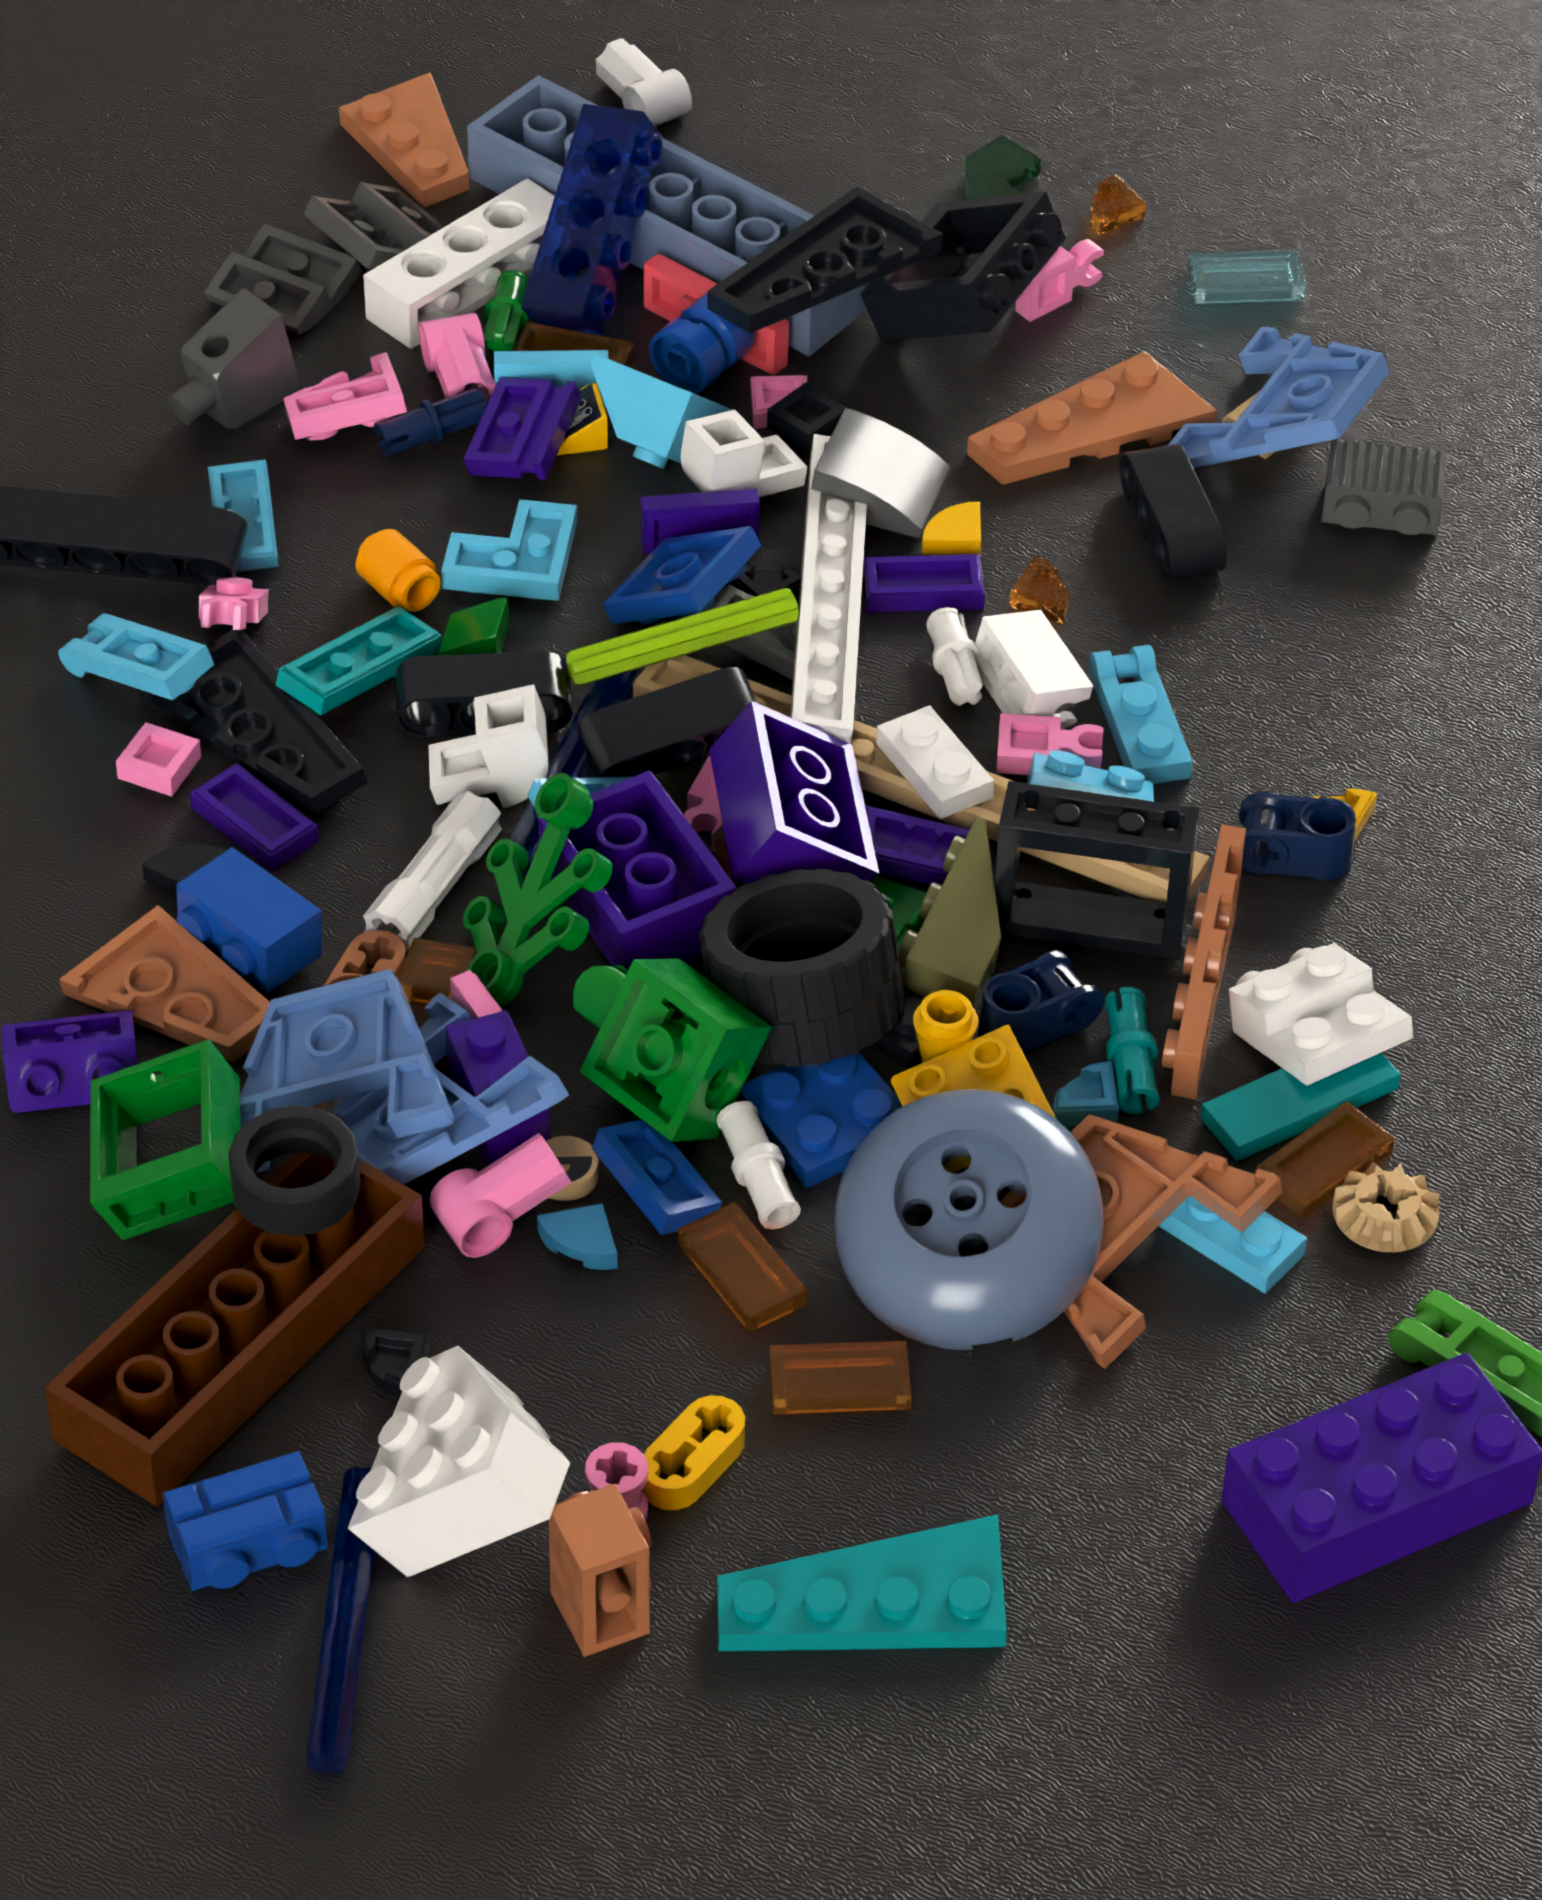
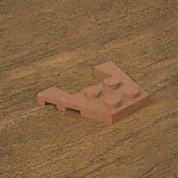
M1090 1114L1070 1132L1082 1146L1097 1176L1102 1196L1104 1232L1102 1246L1093 1272L1081 1293L1064 1310V1313L1101 1367L1106 1369L1146 1329L1144 1314L1101 1282L1187 1197H1193L1242 1233L1282 1194L1279 1177L1261 1169H1257L1256 1173L1253 1174L1228 1166L1227 1158L1205 1151L1200 1156L1169 1147L1165 1138ZM1010 1190L999 1203L1007 1208H1015L1025 1201L1027 1195H1014Z

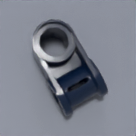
M1269 791L1250 794L1242 801L1239 809V819L1243 828H1246L1242 862L1243 869L1256 874L1311 877L1320 881L1336 880L1342 878L1350 871L1353 865L1356 817L1354 810L1344 801L1331 797L1308 798L1280 795ZM1264 809L1269 810L1267 824L1261 823ZM1261 841L1267 843L1266 852L1263 857L1259 856Z
M1048 952L1033 962L1009 972L997 974L986 982L983 988L978 1037L1009 1024L1025 1055L1029 1051L1061 1037L1077 1034L1086 1029L1101 1013L1104 1005V996L1095 986L1082 983L1072 972L1073 963L1064 952Z

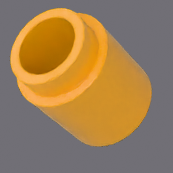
M385 529L367 537L359 548L355 563L358 575L393 607L399 606L409 612H417L427 607L437 596L441 580L437 574L435 564L397 530Z

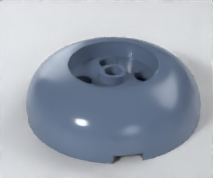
M959 1089L944 1091L915 1100L890 1114L870 1131L855 1150L842 1175L834 1208V1232L839 1259L846 1278L857 1297L878 1320L905 1337L923 1344L944 1349L973 1350L972 1345L993 1343L1011 1337L1014 1342L1027 1337L1052 1322L1071 1305L1086 1285L1097 1263L1104 1232V1213L1099 1183L1088 1156L1069 1130L1056 1118L1040 1107L1010 1094L982 1089ZM955 1157L971 1159L969 1168L959 1174L947 1172L943 1165ZM1008 1187L1014 1195H1027V1197L1020 1206L1007 1208L999 1203L998 1195L1003 1188ZM921 1204L927 1205L932 1210L930 1221L923 1226L914 1227L904 1221L917 1215ZM967 1205H974L971 1209L966 1211L957 1210L962 1206L967 1207ZM985 1243L988 1245V1251L978 1255L961 1257L959 1254L960 1247L971 1249L982 1246Z

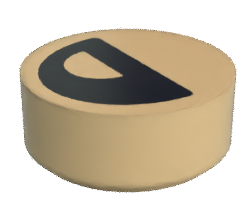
M559 1136L547 1140L546 1143L572 1182L549 1198L557 1201H573L583 1198L592 1192L599 1179V1159L592 1150V1145L574 1136Z

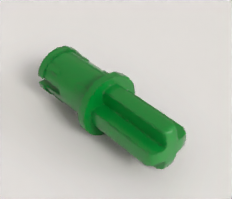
M508 270L503 272L498 277L495 296L487 302L484 316L487 324L483 337L485 348L492 350L493 357L494 351L514 350L518 334L526 326L529 318L526 304L532 291L530 290L532 282L521 271Z

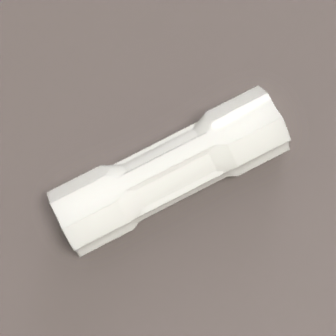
M470 791L455 796L434 823L431 836L398 879L393 880L383 889L363 915L366 922L364 932L373 930L389 931L397 935L404 942L406 951L411 950L433 921L436 908L467 867L481 858L502 830L499 822L502 813L489 798L476 796Z

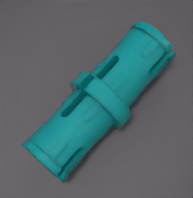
M1122 987L1119 988L1122 1008L1118 1006L1117 994L1114 990L1105 997L1104 1004L1110 1030V1039L1106 1043L1105 1050L1107 1060L1112 1061V1066L1115 1068L1119 1109L1128 1114L1140 1115L1144 1114L1141 1094H1145L1147 1108L1150 1111L1159 1105L1160 1097L1156 1087L1153 1065L1158 1056V1046L1156 1039H1153V1035L1149 1033L1145 994L1137 988Z

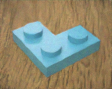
M519 499L510 538L451 532L441 569L442 589L559 601L577 526V505Z

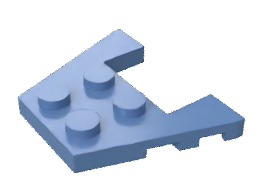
M1260 327L1238 356L1245 374L1273 375L1239 419L1234 423H1185L1168 445H1182L1192 467L1198 468L1339 439L1389 374L1384 355L1381 352L1337 342L1329 344L1328 349L1313 346L1310 336L1295 333L1290 337V341L1280 338L1275 328Z
M391 969L283 996L270 1001L243 1066L248 1074V1078L240 1094L241 1128L250 1119L273 1108L294 1105L313 1107L339 1098L363 1092H373L389 1086L387 1123L398 1138L454 1124L453 1112L403 987ZM270 1160L265 1162L254 1174L270 1170Z
M441 992L425 1006L424 1010L429 1019L419 1029L433 1064L446 1055L445 1026L471 1020L470 1015L465 1009ZM529 1056L477 1097H473L435 1069L454 1115L453 1125L398 1138L387 1123L389 1086L373 1092H363L344 1097L330 1114L340 1118L355 1135L358 1154L361 1160L404 1185L561 1102L569 1096V1093L557 1074Z

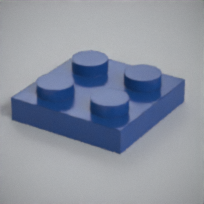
M752 526L665 538L602 605L612 624L639 621L640 624L645 625L664 617L680 615L687 617L707 611L714 605V597L727 583L743 574L746 569L744 564L762 545Z
M859 1052L849 1057H842L832 1060L830 1063L820 1065L810 1064L802 1065V1067H786V1065H783L744 1083L736 1099V1102L750 1101L756 1106L759 1113L758 1117L769 1142L779 1146L785 1159V1165L805 1189L845 1171L850 1158L870 1131L883 1119L902 1107L895 1093Z

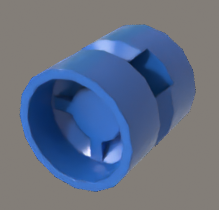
M706 293L687 307L679 317L670 321L653 335L649 343V357L653 368L661 380L691 393L698 394L718 379L724 370L732 367L750 352L754 345V332L750 334L708 310Z

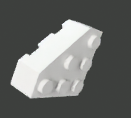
M455 1346L431 1358L422 1357L415 1361L401 1379V1396L393 1416L386 1422L379 1434L378 1443L381 1446L371 1471L358 1486L356 1498L359 1501L348 1526L352 1533L406 1577L413 1576L549 1520L570 1465L564 1454L549 1441L550 1437L537 1420L522 1407L524 1404L518 1396L462 1348Z

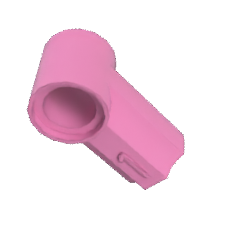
M470 313L420 322L419 341L423 361L428 372H436L445 398L478 388L483 392L487 402H489L495 389V382L485 359L484 337L477 314Z
M538 1133L480 1172L476 1169L464 1168L446 1175L431 1191L429 1203L431 1209L460 1252L466 1257L476 1258L495 1251L505 1243L513 1228L512 1221L572 1182L542 1135Z

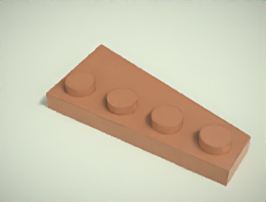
M1143 351L969 436L967 455L1000 484L1005 485L1070 467V458L1087 455L1096 456L1098 459L1119 454L1120 445L1145 438L1150 445L1172 440V432L1181 429L1185 423H1216L1217 410L1147 352Z
M1221 824L1208 892H1199L1193 930L1200 932L1198 938H1188L1183 965V975L1190 976L1189 984L1178 983L1172 1020L1181 1022L1180 1030L1168 1029L1162 1058V1067L1173 1069L1170 1094L1172 1096L1195 1100L1197 1097L1236 918L1246 828Z

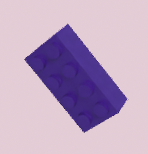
M1466 1352L1228 1449L1221 1502L1294 1604L1533 1503L1542 1461V1449L1473 1358Z

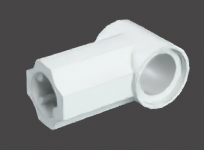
M623 38L607 43L604 52L596 58V74L622 99L625 113L630 122L648 130L691 112L693 104L692 95L684 76L676 69L662 72L635 45H629Z

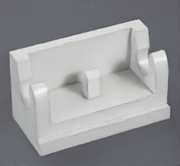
M1035 610L983 617L975 642L980 655L977 667L982 683L1002 713L1061 717V729L1074 725L1077 719L1071 711L1054 713L1058 707L1065 703L1075 704L1090 699L1093 685L1043 612Z

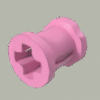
M608 1443L599 1446L590 1453L585 1462V1479L591 1489L590 1492L615 1483L628 1509L638 1507L646 1520L648 1516V1498L641 1491L648 1480V1462L644 1454L636 1447L626 1443Z

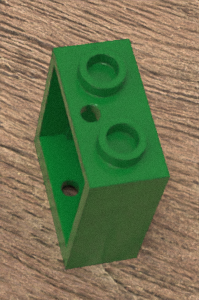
M209 1039L91 1080L90 1204L122 1241L234 1202L228 1153L235 1134L241 1129L240 1077ZM153 1072H162L163 1074L154 1075ZM201 1104L202 1144L137 1166L138 1125Z

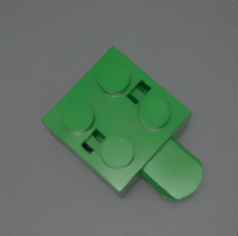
M680 958L634 959L629 970L622 965L592 966L583 971L577 979L573 991L574 1009L584 1019L599 1029L579 1072L671 1142L717 1139L721 1131L716 1122L717 1116L722 1109L736 1101L772 1026Z

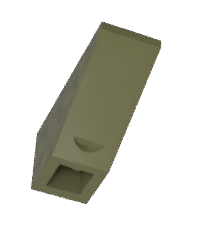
M976 816L966 839L957 835L953 839L943 864V871L948 872V875L943 885L935 882L930 885L919 914V918L925 921L919 933L908 930L899 949L900 964L904 968V988H909L922 998L939 990L956 991L968 998L975 1011L982 999L983 988L986 982L994 974L1001 942L986 820Z

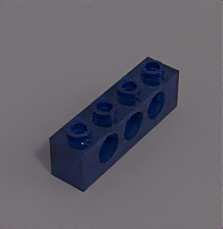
M583 104L521 305V309L541 331L601 339L606 321L610 320L615 312V291L622 269H625L630 262L632 254L631 238L636 221L645 212L647 205L646 188L652 168L659 164L662 156V135L644 111ZM619 166L614 173H612L611 175L607 176V174L609 173V171H611L613 168ZM603 217L597 225L591 227L597 219ZM588 267L582 276L575 278L581 270Z

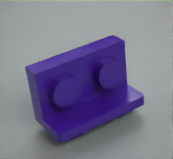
M132 1010L2 1025L3 1058L10 1110L14 1113L91 1104V1080L138 1064Z

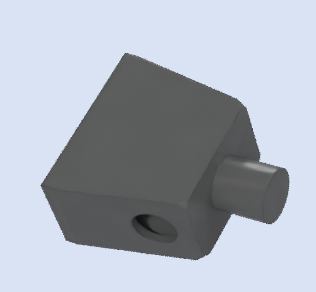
M245 288L238 292L182 346L180 357L188 382L168 397V404L177 418L187 425H190L201 415L207 413L227 429H237L283 402V398L302 390L282 315Z

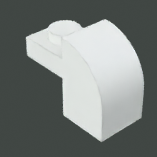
M735 409L686 421L680 455L681 465L686 476L701 492L757 488L759 497L804 486L808 467L778 435L761 438Z
M534 684L475 697L476 734L428 745L430 790L437 805L451 802L455 796L466 791H470L476 796L497 792L502 807L507 808L528 798L527 795L534 779L546 778L549 765L546 717Z

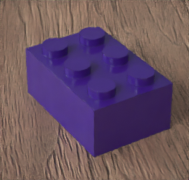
M751 701L709 749L732 878L744 885L774 873L776 875L789 872L790 870L828 869L838 873L846 872L858 876L860 880L872 882L879 874L852 744Z
M650 770L591 793L590 797L593 800L592 814L582 827L574 830L570 829L551 880L570 866L573 858L586 848L594 849L611 861V877L601 890L591 893L581 887L566 901L574 911L587 918L589 934L612 966L622 965L629 970L634 959L680 958L686 963L701 957L699 931L703 928L702 922L707 913L715 908L714 905L734 892L737 888ZM537 815L541 840L548 822Z

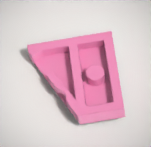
M387 352L371 357L370 361L373 371L350 382L348 374L341 371L323 379L322 382L315 386L304 388L283 398L295 440L302 438L313 441L323 440L334 436L342 428L358 424L374 427L376 422H383L394 418L395 415L407 413L403 393Z

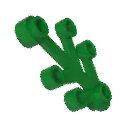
M565 773L551 776L544 782L537 793L535 811L541 819L548 823L525 880L523 881L522 874L529 862L527 850L508 838L497 841L488 852L486 867L495 875L503 906L486 896H478L468 904L464 911L463 925L467 930L471 931L477 952L470 961L466 971L471 970L472 973L477 975L500 1008L515 999L520 993L524 982V973L553 949L559 946L566 951H573L581 946L588 935L589 922L586 917L573 909L561 907L550 916L547 925L526 941L530 929L581 887L591 893L601 890L608 883L612 874L611 861L594 849L586 848L573 858L570 866L550 881L570 829L574 830L582 827L588 821L593 811V800L587 787ZM505 918H507L508 922L500 940L498 932L503 927Z

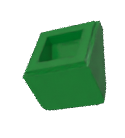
M508 598L494 599L450 614L438 655L502 653L509 630Z

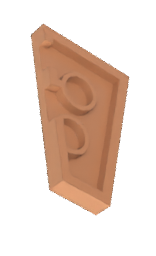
M431 72L375 94L366 95L362 99L339 107L340 125L423 208L470 190L469 171Z
M158 905L59 979L65 996L108 1013L132 1010L133 1023L188 1045L209 1039L224 1059L232 1063L250 1051L270 1003L269 1000Z

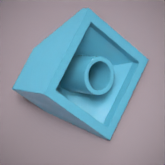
M594 353L590 362L617 438L636 445L633 457L665 469L668 459L681 463L680 455L686 421L732 410Z

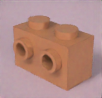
M615 1483L592 1492L575 1493L563 1502L555 1504L551 1517L548 1520L550 1590L583 1657L650 1634V1590L652 1587L650 1578L651 1536L641 1510L638 1507L628 1509Z

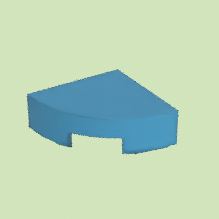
M1112 1061L1094 1063L1082 1068L1081 1075L1072 1079L1064 1087L1059 1088L1054 1098L1053 1113L1063 1126H1077L1089 1114L1118 1123L1119 1107Z
M603 1204L537 1215V1231L545 1246L553 1253H558L559 1251L568 1257L583 1261V1267L589 1269H618L617 1250Z

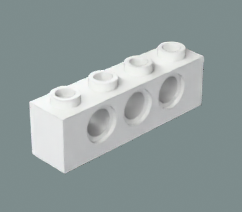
M527 178L364 274L366 319L409 349H413L420 344V322L470 314L487 304L495 296L498 285L497 280L503 272L517 270L530 278L574 251L573 207Z

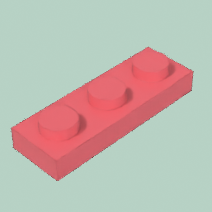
M657 253L644 263L643 308L668 321H672L679 317L693 302L717 285V283ZM783 319L755 331L754 345L750 352L741 359L773 376L779 373L788 365L789 321Z

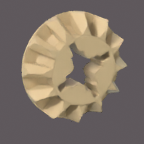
M1372 1162L1364 1173L1349 1170L1344 1183L1340 1187H1336L1332 1208L1333 1216L1340 1230L1358 1245L1379 1252H1403L1422 1245L1435 1232L1439 1221V1194L1427 1189L1425 1175L1413 1177L1405 1175L1401 1163L1393 1171H1386ZM1383 1195L1388 1198L1391 1204L1398 1205L1395 1219H1393L1391 1212H1388L1383 1204L1376 1203L1377 1196Z

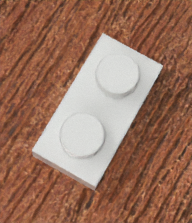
M930 705L877 726L876 744L940 820L993 798L994 779Z

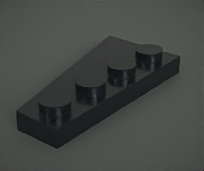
M856 186L708 290L707 309L751 334L942 252L943 233Z

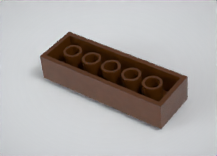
M297 1152L265 1183L287 1189L307 1187L325 1179L335 1169V1166L318 1155ZM359 1158L361 1187L355 1206L340 1222L318 1233L298 1236L268 1233L249 1223L238 1209L234 1210L44 1387L52 1440L158 1507L163 1502V1492L178 1488L425 1248L422 1195Z

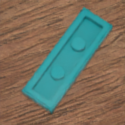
M397 606L280 667L276 686L319 715H323L395 676L396 670L402 662L413 657L432 656L438 653L442 635Z
M1382 1053L1308 1086L1281 1068L1203 1103L1200 1119L1238 1162L1397 1090L1401 1074Z

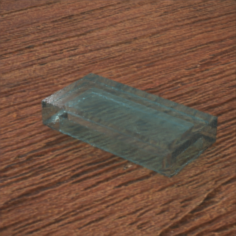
M1298 250L1189 253L1187 269L1194 304L1300 301L1305 298L1306 282Z

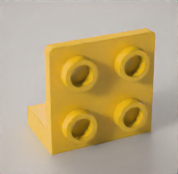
M1009 1024L891 1078L892 1086L902 1107L925 1096L944 1091L982 1089L1021 1098L1040 1107L1056 1118ZM955 1157L947 1161L943 1168L947 1172L954 1173L969 1166L971 1159Z

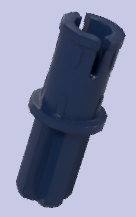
M478 388L464 391L432 404L429 400L420 401V408L383 422L374 423L375 434H382L383 436L377 439L378 444L387 458L431 440L435 444H440L444 440V435L479 423L488 402L483 392Z

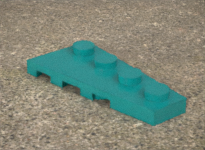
M998 1515L717 1576L719 1651L1005 1647L1007 1627Z

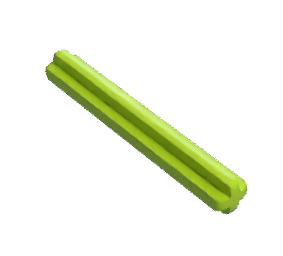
M782 588L571 650L566 654L568 673L573 683L581 686L795 623L799 619L798 604L792 591L788 588Z

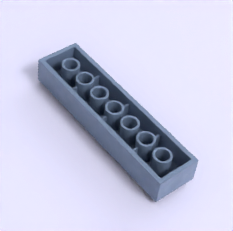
M539 75L467 126L469 179L498 194L505 192L527 178L573 207L574 234L643 270L644 263L659 253L718 284L814 217L811 213ZM869 283L786 318L789 321V346L810 357L867 311L860 294Z

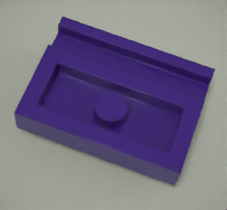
M499 377L463 458L469 475L523 478L524 473H536L538 479L546 480L581 400L576 381H568L565 387L554 386L552 380Z

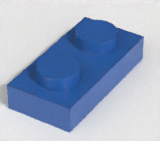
M642 1119L598 1129L592 1150L661 1235L716 1222L722 1205L721 1200L673 1142L669 1141Z

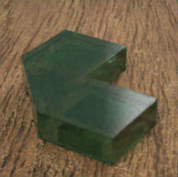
M1004 135L997 137L965 157V200L1023 194L1016 188L1040 174L1041 158Z

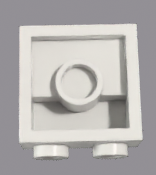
M1336 943L1314 949L1302 948L1293 954L1287 964L1262 972H1247L1237 981L1234 987L1229 989L1233 1032L1306 1086L1413 1038L1412 1016L1374 991L1372 968Z

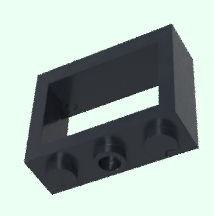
M1046 192L937 203L922 222L943 233L942 252L870 282L860 295L881 341L991 332L1066 240L1062 231L1061 221L1055 214ZM982 253L964 276L952 277L970 254Z
M1008 781L998 828L994 885L1001 934L1180 960L1188 915L1199 808ZM1020 847L1169 868L1167 902L1162 903L1017 882Z

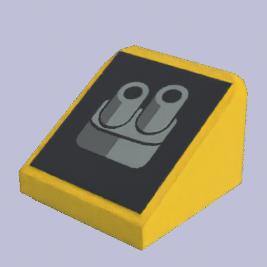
M591 383L579 389L581 400L557 456L608 449L607 414L597 383Z

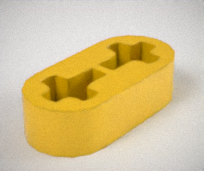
M709 1395L698 1398L691 1403L644 1453L648 1462V1480L641 1491L647 1496L649 1503L663 1510H680L695 1503L740 1456L744 1449L745 1415L742 1408L734 1400L724 1396ZM719 1426L725 1427L726 1434L716 1429H718ZM702 1428L712 1431L702 1441ZM683 1464L684 1478L674 1474ZM660 1472L670 1476L664 1480L660 1478Z

